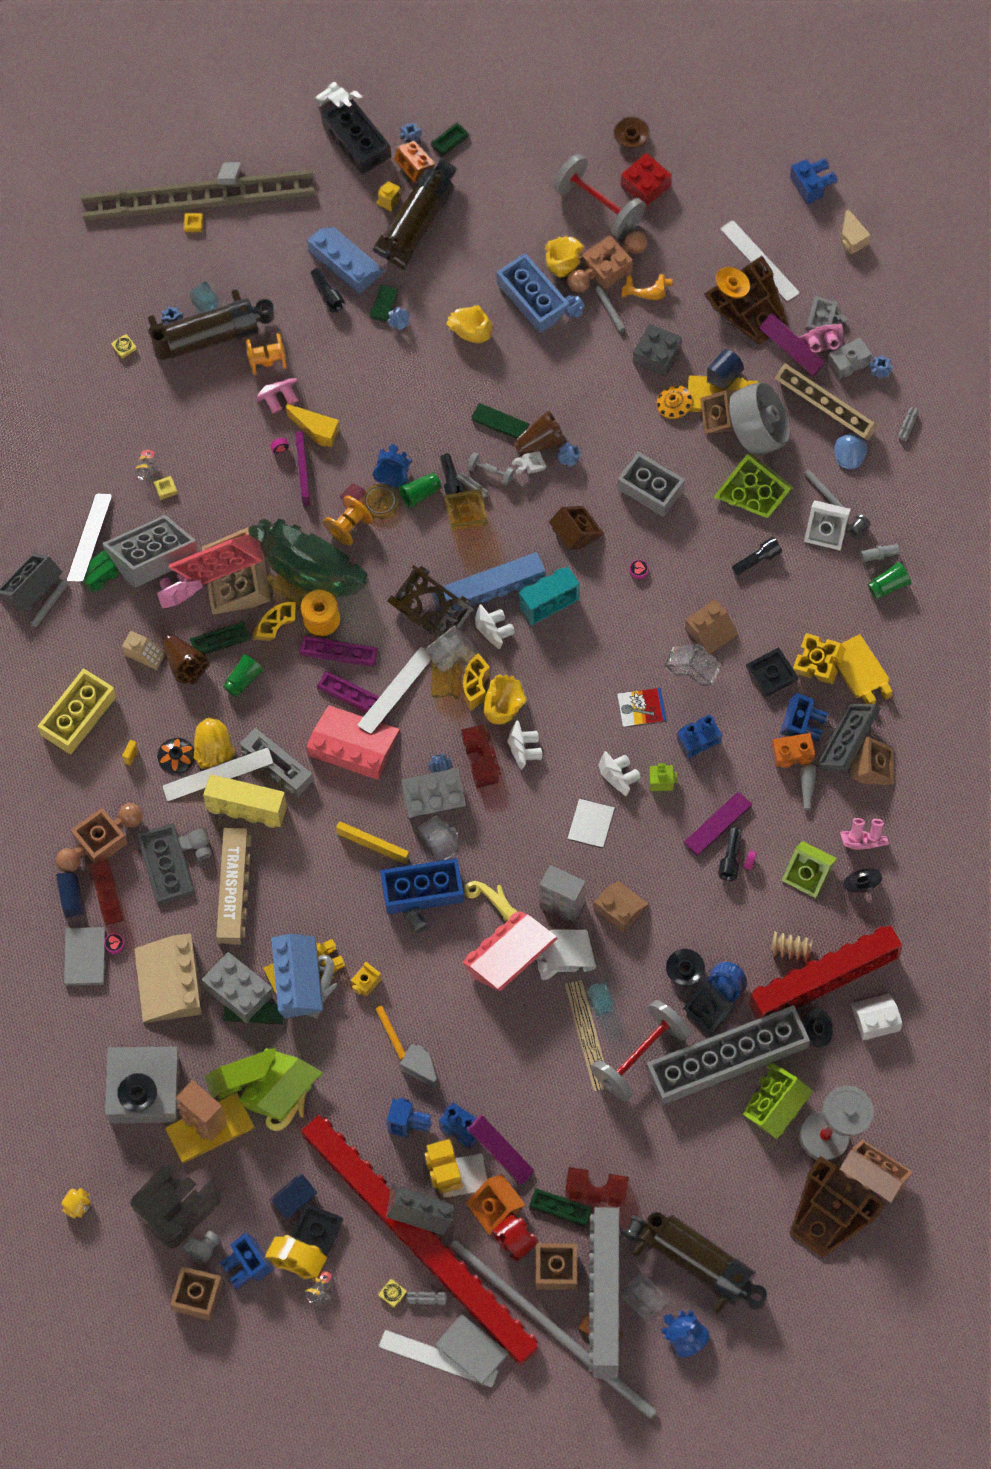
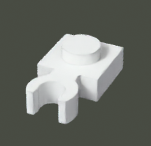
M540 451L524 454L521 458H515L512 462V465L518 464L520 466L515 471L517 474L522 473L525 469L528 474L546 469V464Z

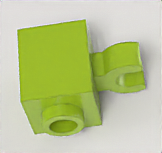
M658 763V766H649L650 791L673 790L674 783H677V772H673V765Z

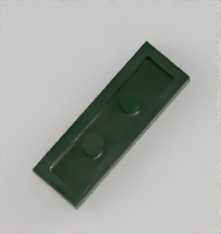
M481 403L478 404L471 417V421L515 439L529 428V423Z
M244 621L190 638L192 647L204 655L250 640Z
M265 1003L249 1020V1023L283 1025L284 1017L278 1011V1004ZM225 1006L224 1021L243 1022L239 1016Z
M535 1188L529 1204V1208L585 1228L593 1210V1207Z

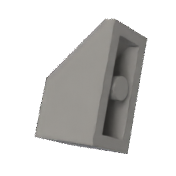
M411 1044L400 1062V1069L436 1088L437 1079L428 1050L421 1045L415 1046Z

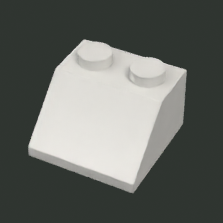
M814 500L804 542L841 550L851 509Z
M890 994L851 1003L862 1041L901 1031L902 1020L897 1005Z

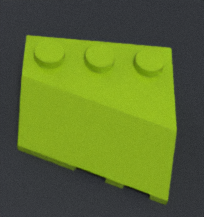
M748 453L713 498L769 518L794 487L755 455Z
M273 1048L229 1063L204 1075L211 1097L218 1096L219 1100L229 1097L242 1090L241 1087L265 1077L275 1056L276 1049Z
M276 1051L266 1076L247 1084L240 1101L249 1111L282 1121L298 1103L297 1100L304 1092L307 1093L312 1088L310 1085L317 1078L320 1079L324 1073L299 1058Z
M771 1062L767 1065V1068L770 1069L767 1076L761 1077L759 1081L761 1087L758 1092L752 1095L743 1115L766 1133L778 1139L784 1133L791 1120L796 1117L803 1104L809 1100L813 1090L797 1077Z

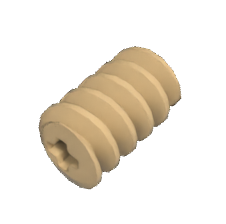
M774 931L771 950H773V956L775 957L779 952L781 953V958H784L788 953L791 960L794 955H796L797 961H800L802 956H804V961L807 963L810 958L813 940L809 944L807 937L801 942L800 936H797L795 941H793L792 934L785 939L784 933L778 938L777 932Z

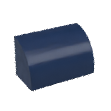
M725 348L707 368V383L726 390L744 370L740 357L733 351Z
M72 873L56 874L65 918L85 914L78 877Z
M298 1174L272 1196L269 1202L284 1218L288 1219L315 1196L317 1191L303 1174Z

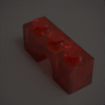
M483 724L462 729L461 736L466 754L479 753L483 756L479 762L471 764L476 788L499 783L498 776L501 775L499 764L495 765L494 762L496 753L494 747L490 748L489 741H491L489 730L485 731Z
M109 860L90 864L105 926L124 921Z
M569 1167L565 1187V1196H568L569 1199L580 1200L582 1198L588 1199L589 1202L595 1204L606 1202L613 1207L625 1206L629 1184L628 1176L609 1174L608 1181L604 1186L594 1187L588 1181L589 1170Z

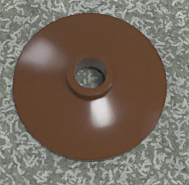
M626 117L615 125L614 138L623 147L637 148L648 140L649 127L640 118Z

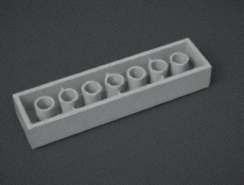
M793 1005L647 1062L646 1071L661 1105H665L809 1048L810 1039Z
M594 1207V1214H590V1292L594 1293H590L589 1331H593L589 1332V1351H593L589 1352V1371H593V1378H618L619 1208Z

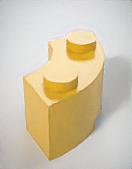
M296 602L281 603L266 612L256 624L252 639L272 641L280 626L291 624L295 621Z
M479 653L470 660L463 677L464 699L470 711L484 703L486 691L483 686L490 677V667Z
M289 1235L275 1237L265 1255V1258L278 1269L292 1271L303 1279L317 1278L327 1259L321 1253L320 1248L313 1245L309 1246Z

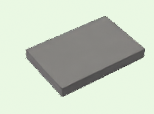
M105 927L66 928L65 986L104 985Z
M463 1314L435 1344V1347L481 1385L486 1382L509 1355L505 1349Z

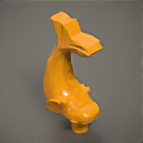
M660 274L654 286L636 289L633 286L632 277L629 275L626 278L627 285L622 287V298L633 294L643 299L660 300L666 296V286H673V279H666L665 275Z

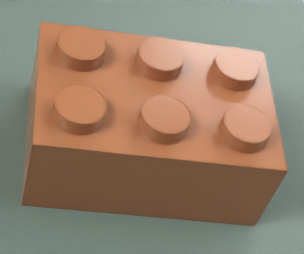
M193 1080L176 1097L177 1107L182 1116L181 1120L190 1127L192 1125L197 1129L196 1133L202 1139L207 1138L212 1141L227 1125L222 1105Z
M861 1140L850 1150L840 1168L846 1177L859 1181L862 1187L867 1190H873L882 1200L890 1202L903 1191L913 1174L911 1170L864 1140Z

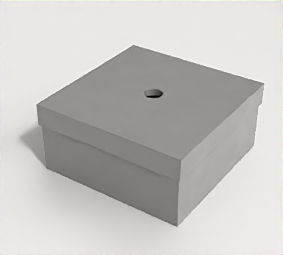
M178 1047L107 1048L105 1115L110 1124L178 1122V1103L176 1097L179 1095ZM134 1073H143L149 1076L157 1087V1098L154 1104L141 1112H132L125 1109L117 1097L120 1082L126 1076ZM137 1092L134 1096L138 1098L142 1093Z

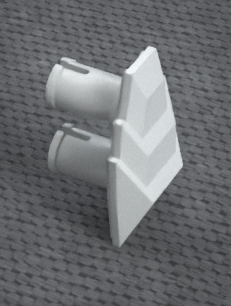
M479 605L474 617L476 628L494 646L500 649L503 644L502 639L514 635V627L512 624H507L497 628L495 623L504 621V612L499 609L488 613L482 605Z
M516 721L510 730L507 742L520 770H522L526 765V760L542 759V749H525L524 743H537L539 735L537 731L522 732L519 721Z
M606 751L603 753L598 764L601 775L618 791L627 796L630 791L628 785L641 779L639 771L634 769L623 775L621 769L630 765L627 755H622L613 760Z

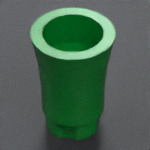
M431 473L410 483L400 485L399 493L406 506L412 509L418 503L436 493L442 486L438 476Z
M897 562L867 585L872 596L877 600L912 583L904 566Z
M243 654L233 672L226 679L227 681L223 688L232 696L238 697L264 670L254 659Z

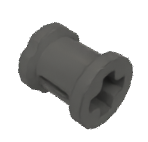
M858 514L856 520L846 530L853 538L860 539L861 533L865 528L870 527L871 523L867 517Z
M420 908L412 910L405 916L412 924L415 934H420L430 927L429 922H426L423 918Z
M632 1216L629 1227L622 1233L623 1236L630 1241L638 1243V1236L643 1228L647 1226V1222L637 1216Z

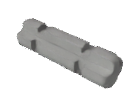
M909 408L901 427L902 429L898 434V439L908 440L919 413L917 408Z
M461 472L457 476V480H460L462 485L464 484V487L474 495H478L477 497L481 500H485L489 495V491L484 487L481 488V485L473 479L467 478L468 476Z
M408 1292L407 1303H438V1305H445L447 1303V1294L438 1292V1294H435V1292H419V1294Z

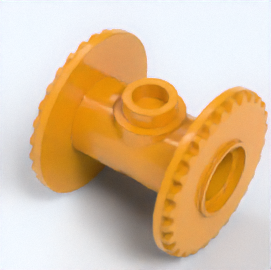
M276 333L277 343L266 345L265 347L251 348L250 340H246L247 355L253 375H257L255 365L259 364L270 367L274 361L281 360L283 369L287 368L284 345L279 333Z
M346 496L343 498V502L347 510L337 520L326 517L323 523L326 530L337 541L350 546L353 543V539L349 532L359 521L371 524L373 517L360 501L354 497Z
M314 590L303 598L300 609L307 631L315 636L332 634L340 624L338 603L334 595L326 590Z

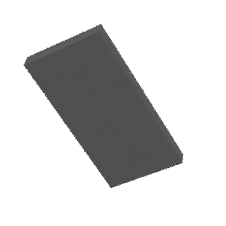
M850 704L817 767L820 770L848 771L881 708L877 704Z
M174 823L138 833L137 838L157 905L194 895L195 892Z

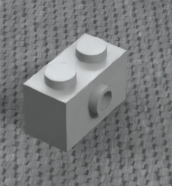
M858 338L829 353L828 364L837 377L841 379L844 376L852 375L854 371L860 368H866L871 363L872 353L863 340Z

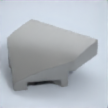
M816 295L805 329L810 331L817 329L816 327L843 324L848 319L841 313L837 306V301L833 302Z

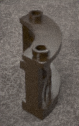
M413 565L411 567L413 569L411 574L396 595H391L387 602L405 614L407 618L418 626L423 624L422 627L432 636L450 646L453 641L452 638L474 610L470 606L471 601L464 596L459 598L428 575L430 571L423 566L418 568ZM422 578V583L418 584V580ZM428 581L432 583L434 586L427 587ZM436 593L441 613L430 611L422 617L419 616L422 611V602L419 596ZM445 594L450 596L452 599L447 601ZM415 598L417 607L412 609L411 605L415 603L413 600ZM455 604L460 605L464 609L457 619L449 617V613H458V611L453 610V605ZM432 616L441 617V619L436 618L435 623H432L430 620ZM448 621L454 622L446 634Z

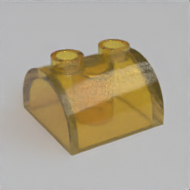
M481 489L444 495L451 532L488 525Z

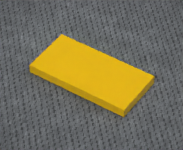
M238 1093L218 1102L223 1107L227 1125L212 1141L207 1138L202 1139L196 1133L197 1129L192 1125L190 1127L187 1126L182 1120L165 1127L182 1164L255 1129L244 1105L240 1101Z

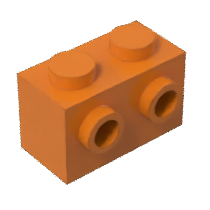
M415 141L397 147L394 161L414 183L418 181L425 169H434L435 163Z
M811 733L772 740L771 748L776 767L788 768L792 764L797 763L805 765L814 760L815 751Z

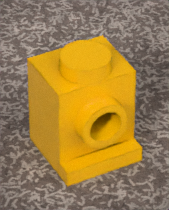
M388 181L379 189V199L376 204L392 212L401 200L400 187Z
M365 962L363 967L351 979V988L357 994L361 995L362 993L367 997L382 980L381 973ZM364 976L368 978V980L362 981Z

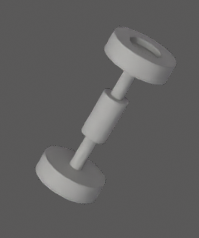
M472 453L467 464L468 470L474 471L476 466L484 468L483 470L494 475H502V484L509 486L515 473L514 468L508 467L504 473L490 464L478 462L480 454Z

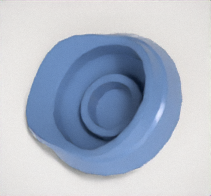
M847 433L840 436L834 446L837 463L847 469L858 468L867 454L866 441L855 433Z

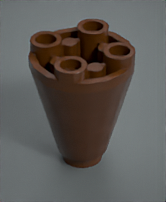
M548 410L522 433L513 444L520 456H522L523 454L561 446L568 441L552 412Z
M168 635L163 640V648L175 680L179 683H189L190 685L197 683L199 677L210 666L207 657L178 636Z

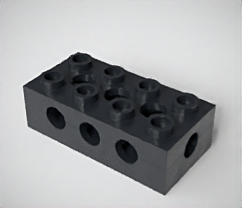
M351 99L349 101L352 104L350 107L344 104L338 108L335 105L321 113L322 125L363 175L392 157L391 145L354 99Z

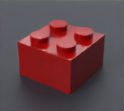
M647 153L621 174V187L634 198L642 200L646 207L664 193L672 183V174Z

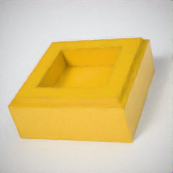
M185 213L184 232H202L203 213Z
M133 740L129 741L122 755L124 764L129 766L132 765L139 751L137 743Z

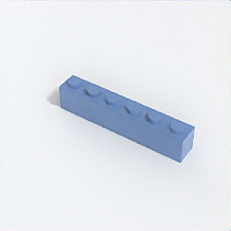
M536 552L450 583L444 587L459 598L461 596L466 597L471 601L470 606L473 607V605L487 603L492 598L503 597L514 590L520 591L525 586L535 584L542 577H546V571ZM432 593L438 612L441 613L438 596L436 593ZM445 594L447 601L452 599L450 596ZM458 604L453 605L454 611H460L463 609Z

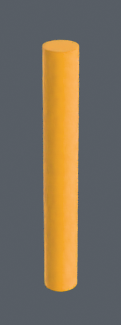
M379 1006L375 1010L400 1061H402L406 1053L383 1006Z

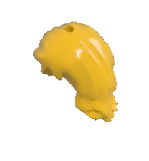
M564 236L563 238L558 237V239L549 240L545 244L547 252L545 260L548 271L556 277H568L572 271L576 270L580 263L581 252L585 246L574 237Z
M479 305L456 309L447 318L446 326L449 327V330H452L466 341L480 344L486 342L492 335V321Z
M499 674L490 681L489 689L485 695L483 711L490 723L502 725L510 722L519 709L522 708V705H525L527 697L524 695L520 681L516 680L514 676L509 677L507 674L505 676Z
M208 717L196 727L194 759L201 769H210L232 761L236 755L235 748L230 741L231 735H229L226 725L220 720Z

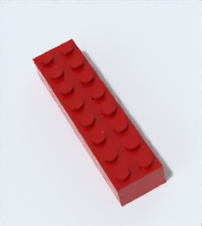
M891 925L887 927L881 926L869 936L867 934L857 939V942L843 945L837 952H828L822 959L818 961L812 960L800 970L794 969L787 974L788 976L782 979L778 977L765 987L759 986L752 991L753 993H751L749 1007L756 1019L793 1005L795 1009H798L899 959L902 943Z

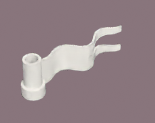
M333 82L325 91L316 96L315 100L319 106L331 100L340 108L344 104L350 107L352 104L349 101L354 96L358 99H361L363 96L356 91L348 94L345 89L340 88Z

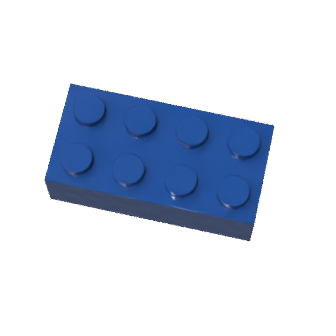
M458 858L380 870L387 915L412 911L416 908L426 909L464 903Z

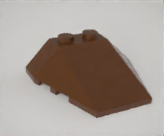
M763 256L755 259L740 270L747 276L750 283V290L744 297H730L724 294L717 285L704 293V296L715 311L758 345L770 338L760 329V326L770 314L775 315L786 326L789 325L783 304L778 295V287L775 285L773 271Z
M820 1156L808 1172L790 1234L821 1258H824L874 1222L886 1206V1203L871 1190L862 1187L859 1181L846 1177L844 1172L840 1170V1167Z

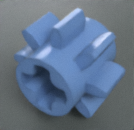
M407 123L405 127H401L400 140L405 139V144L412 141H421V128L417 129L416 123Z
M569 295L565 298L569 303L568 308L564 312L566 316L578 318L583 314L582 310L585 306L580 297Z
M169 306L168 309L162 311L161 323L167 324L184 318L183 313L178 311V307L170 308Z
M398 307L389 313L390 319L387 321L391 328L397 327L398 330H401L409 325L408 318L411 315L407 309L404 310Z
M883 355L878 358L874 357L873 363H870L869 367L873 369L871 375H875L879 379L882 377L888 378L889 372L893 368L890 365L891 359H887Z
M568 442L559 448L558 459L562 464L568 463V466L571 467L580 461L581 452L578 446H571Z
M446 754L434 755L431 757L432 761L428 762L431 773L453 768L450 757L446 758Z

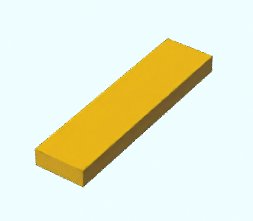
M341 821L338 822L336 826L337 835L407 865L409 861V852Z

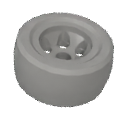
M766 382L754 383L731 395L729 402L731 423L738 440L748 452L755 456L771 453L788 443L790 425L787 412L779 395L771 385Z

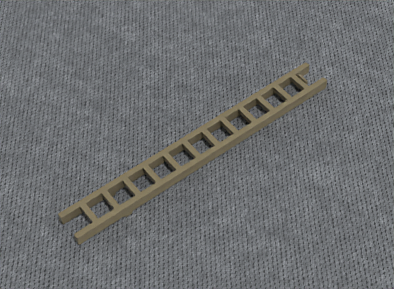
M313 169L239 177L235 185H219L217 180L84 194L81 195L82 203L98 202V211L82 212L84 221L315 196V187L301 188L300 182H298L300 179L314 178ZM294 180V189L281 191L280 182ZM276 182L277 191L263 193L264 183ZM258 184L259 193H245V185ZM240 186L241 195L228 196L227 187ZM222 188L223 197L210 198L209 189ZM205 190V199L192 200L191 191ZM187 192V201L174 202V193ZM169 194L170 203L156 204V195ZM151 196L152 205L139 206L138 197ZM133 198L134 207H121L120 199ZM102 201H116V209L103 210Z

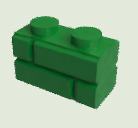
M104 550L89 561L84 579L81 582L93 593L95 590H101L110 579H116L120 571Z

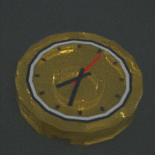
M375 484L364 492L362 504L370 511L374 519H387L396 513L399 505V496L391 486Z

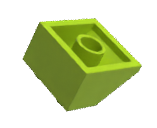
M802 841L795 848L781 881L817 898L837 858Z

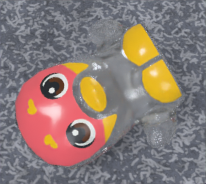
M145 450L138 457L135 476L141 480H153V472L160 470L155 466L157 455L154 451Z
M320 1271L318 1277L312 1279L311 1288L305 1291L306 1299L317 1306L322 1305L324 1299L330 1300L331 1296L326 1292L333 1286V1276L327 1271Z

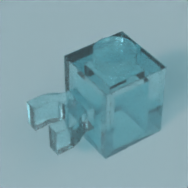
M206 281L190 292L191 302L202 313L216 309L219 305L218 296L210 289V285Z
M596 983L590 986L588 998L595 1016L614 1011V1001L607 983Z

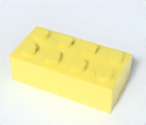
M83 668L38 725L40 736L71 755L117 697L114 687Z
M212 774L209 775L203 794L206 809L213 814H227L228 817L234 819L238 817L243 818L250 823H264L271 828L275 826L281 827L287 809L285 792Z

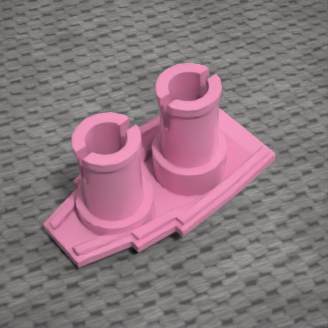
M842 324L816 327L817 329L810 330L809 333L799 337L814 353L828 349H837L845 345Z
M297 378L266 385L258 394L256 401L266 400L272 414L283 409L276 397L278 392L283 393L289 405L298 403L299 399L292 388L293 384L297 382Z
M177 574V579L180 582L172 585L170 578H163L159 583L162 590L157 592L162 609L176 606L202 589L203 586L200 579L189 580Z
M861 818L853 819L851 831L840 832L844 846L854 850L889 845L887 837L881 836L884 822L880 819L872 820L870 833L863 831L865 821Z

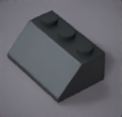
M32 553L0 587V597L16 610L28 611L34 606V602L38 598L45 595L46 589L59 580V576L63 572L50 556Z
M392 1183L386 1217L444 1235L452 1222L454 1205L447 1200Z

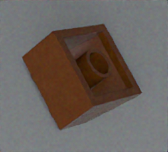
M584 506L561 507L549 521L553 531L561 538L563 545L569 550L581 549L604 535L601 528Z

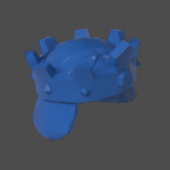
M392 444L389 446V452H385V449L380 450L378 460L376 461L377 466L374 468L372 475L375 481L384 486L399 488L400 485L407 484L408 470L413 460L412 458H406V452H402L401 455L396 453L398 447Z
M732 962L717 964L711 970L710 977L708 978L732 1004L736 999H739L740 994L747 987L744 971Z
M683 1310L679 1311V1317L673 1319L672 1315H665L664 1323L668 1324L667 1329L662 1328V1333L665 1335L664 1338L673 1345L677 1356L683 1358L690 1357L706 1346V1343L709 1341V1331L700 1324L692 1310L689 1311V1314H685Z

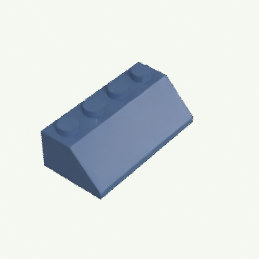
M335 227L319 229L307 240L309 252L359 295L385 272L381 266Z
M526 253L496 272L497 284L539 333L553 326L569 306L568 301Z
M297 934L271 937L279 1013L286 1019L323 1011L316 937Z

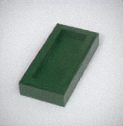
M456 122L433 140L431 147L444 157L467 139L469 133Z
M384 285L380 286L370 313L371 319L388 323L389 313L392 311L399 293L398 289Z

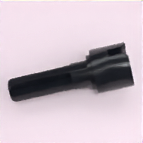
M318 268L311 270L310 274L324 295L323 302L329 311L333 313L340 311L343 308L341 303L345 304V300L339 291L332 289Z
M445 453L440 456L446 479L444 490L449 502L452 500V496L455 502H459L465 498L463 485L460 480H457L451 456L449 453Z
M771 537L760 544L759 550L734 564L731 568L735 575H739L764 559L771 560L782 553V548L778 541Z
M736 827L730 830L725 858L720 860L718 870L719 878L726 881L736 880L739 869V862L736 859L742 831Z

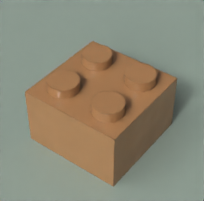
M536 1243V1290H577V1244Z
M181 1267L170 1303L172 1311L212 1321L223 1284L221 1276Z

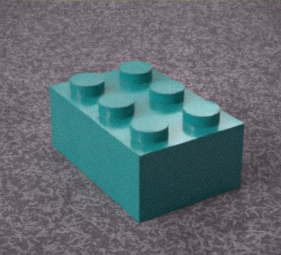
M568 566L559 568L552 575L542 577L532 586H525L519 592V608L532 626L579 601L580 583Z

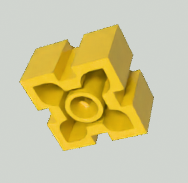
M805 633L801 644L804 652L803 655H797L793 669L798 675L812 679L814 674L819 681L833 685L838 673L835 667L836 662L841 664L846 649L839 642L827 639L826 643H824L820 637Z
M450 1139L427 1145L428 1152L424 1154L427 1168L432 1170L430 1171L433 1188H438L439 1194L462 1188L461 1175Z

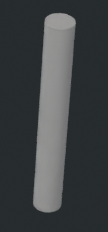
M601 285L597 286L595 290L620 333L625 331L626 328Z
M810 469L804 473L832 505L844 507Z
M61 581L30 624L36 628L63 593L69 584L67 581Z

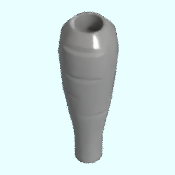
M805 764L801 768L800 779L804 810L809 811L811 810L816 769L811 764Z

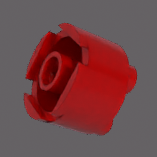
M512 1214L491 1231L504 1251L511 1252L512 1254L509 1257L518 1262L535 1248L536 1243H539V1241L532 1233H528L526 1230L528 1226L522 1218L518 1219L515 1214Z

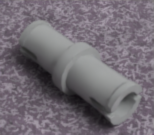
M897 543L883 547L879 545L874 549L860 551L863 563L876 559L881 561L886 557L900 554Z

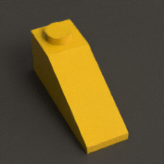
M289 404L286 405L287 416L314 442L320 446H333L340 430L339 420Z

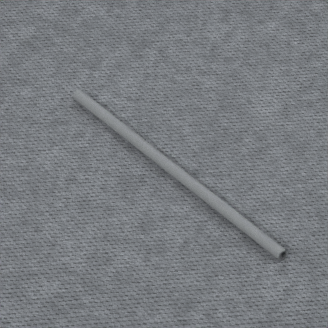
M457 1240L451 1243L450 1248L589 1366V1353ZM603 1378L649 1419L656 1415L657 1411L619 1378Z

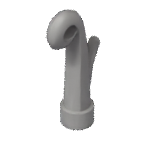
M327 955L318 957L319 972H324L320 981L322 1005L338 987L336 983L330 986L334 973V963ZM326 961V966L321 967L322 962ZM320 1012L306 1015L318 1019Z

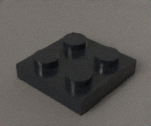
M779 647L746 664V669L765 698L798 681L799 678Z
M708 979L703 982L683 1009L711 1036L735 1009V1006Z
M306 1203L291 1237L309 1246L313 1245L320 1248L321 1253L328 1256L344 1219Z

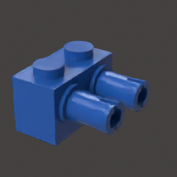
M825 158L813 164L809 163L808 159L791 165L790 178L806 204L823 198L824 188L838 182L834 172L818 177L817 173L829 169V164Z
M796 693L789 701L780 734L789 737L811 733V738L819 741L823 730L808 725V720L812 719L824 724L828 713L813 708L814 699Z
M706 715V718L704 716L695 724L689 723V726L687 724L677 732V741L686 757L691 758L721 743L722 734L714 722L713 716Z
M393 1098L386 1120L388 1133L407 1138L411 1129L429 1133L432 1121H430L431 1115L414 1111L413 1103H410L405 1098Z
M452 1102L439 1120L440 1130L447 1136L452 1135L457 1138L456 1141L463 1147L468 1146L472 1149L477 1143V1140L467 1130L476 1120V1117Z
M244 1233L230 1244L233 1253L220 1262V1265L223 1266L222 1268L227 1273L240 1262L243 1265L244 1269L230 1278L237 1289L251 1278L260 1281L275 1269L271 1262L265 1258L266 1254L254 1236Z

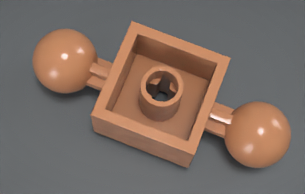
M632 231L626 235L624 244L620 246L610 235L582 254V267L585 271L574 270L568 275L567 285L569 289L575 293H582L588 289L590 280L593 278L605 290L632 272L633 260L628 254L643 252L647 246L646 236L642 232Z
M127 803L120 808L118 818L114 821L103 808L96 811L71 829L73 839L79 846L75 849L65 848L59 851L55 859L58 869L64 873L76 871L80 865V859L85 855L89 857L96 867L127 845L126 837L121 829L138 826L143 819L142 809L137 804Z

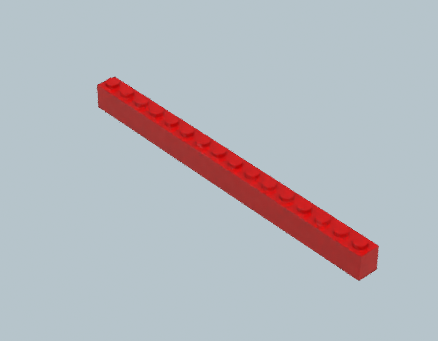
M318 1115L301 1130L302 1137L493 1339L509 1353L511 1358L520 1367L539 1351V1342L536 1337L531 1333L528 1335L523 1330L525 1328L518 1319L514 1320L509 1315L511 1312L504 1304L499 1305L494 1293L489 1289L486 1291L481 1286L483 1284L476 1275L472 1276L468 1272V1266L462 1260L458 1261L454 1257L455 1253L449 1246L444 1247L441 1244V1238L437 1233H431L429 1230L386 1217L390 1189L386 1186V1180L380 1174L376 1175L372 1171L373 1167L367 1160L363 1162L359 1157L360 1153L354 1146L349 1147L345 1143L347 1141L340 1132L336 1133L332 1129L333 1125L327 1118L323 1119Z

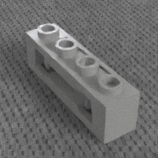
M254 728L240 743L243 756L269 748L271 757L289 770L287 773L288 777L285 775L284 770L274 762L258 769L269 773V777L276 783L280 782L289 794H295L299 797L313 782V776L310 771L257 728Z

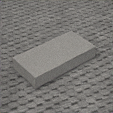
M223 162L217 178L218 184L235 185L241 170V162Z

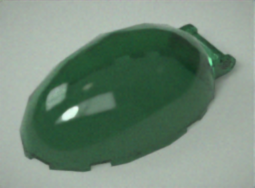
M280 518L275 523L262 519L257 525H252L248 529L249 534L260 541L263 555L271 568L293 586L308 592L326 590L333 594L335 598L357 594L369 582L368 574L359 564L354 566L348 561L350 557L313 533L309 536L300 531L301 527L293 524L291 527L285 524V520Z

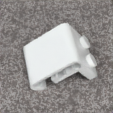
M550 930L557 937V940L537 957L541 980H548L557 972H577L579 967L583 968V972L596 968L587 930Z

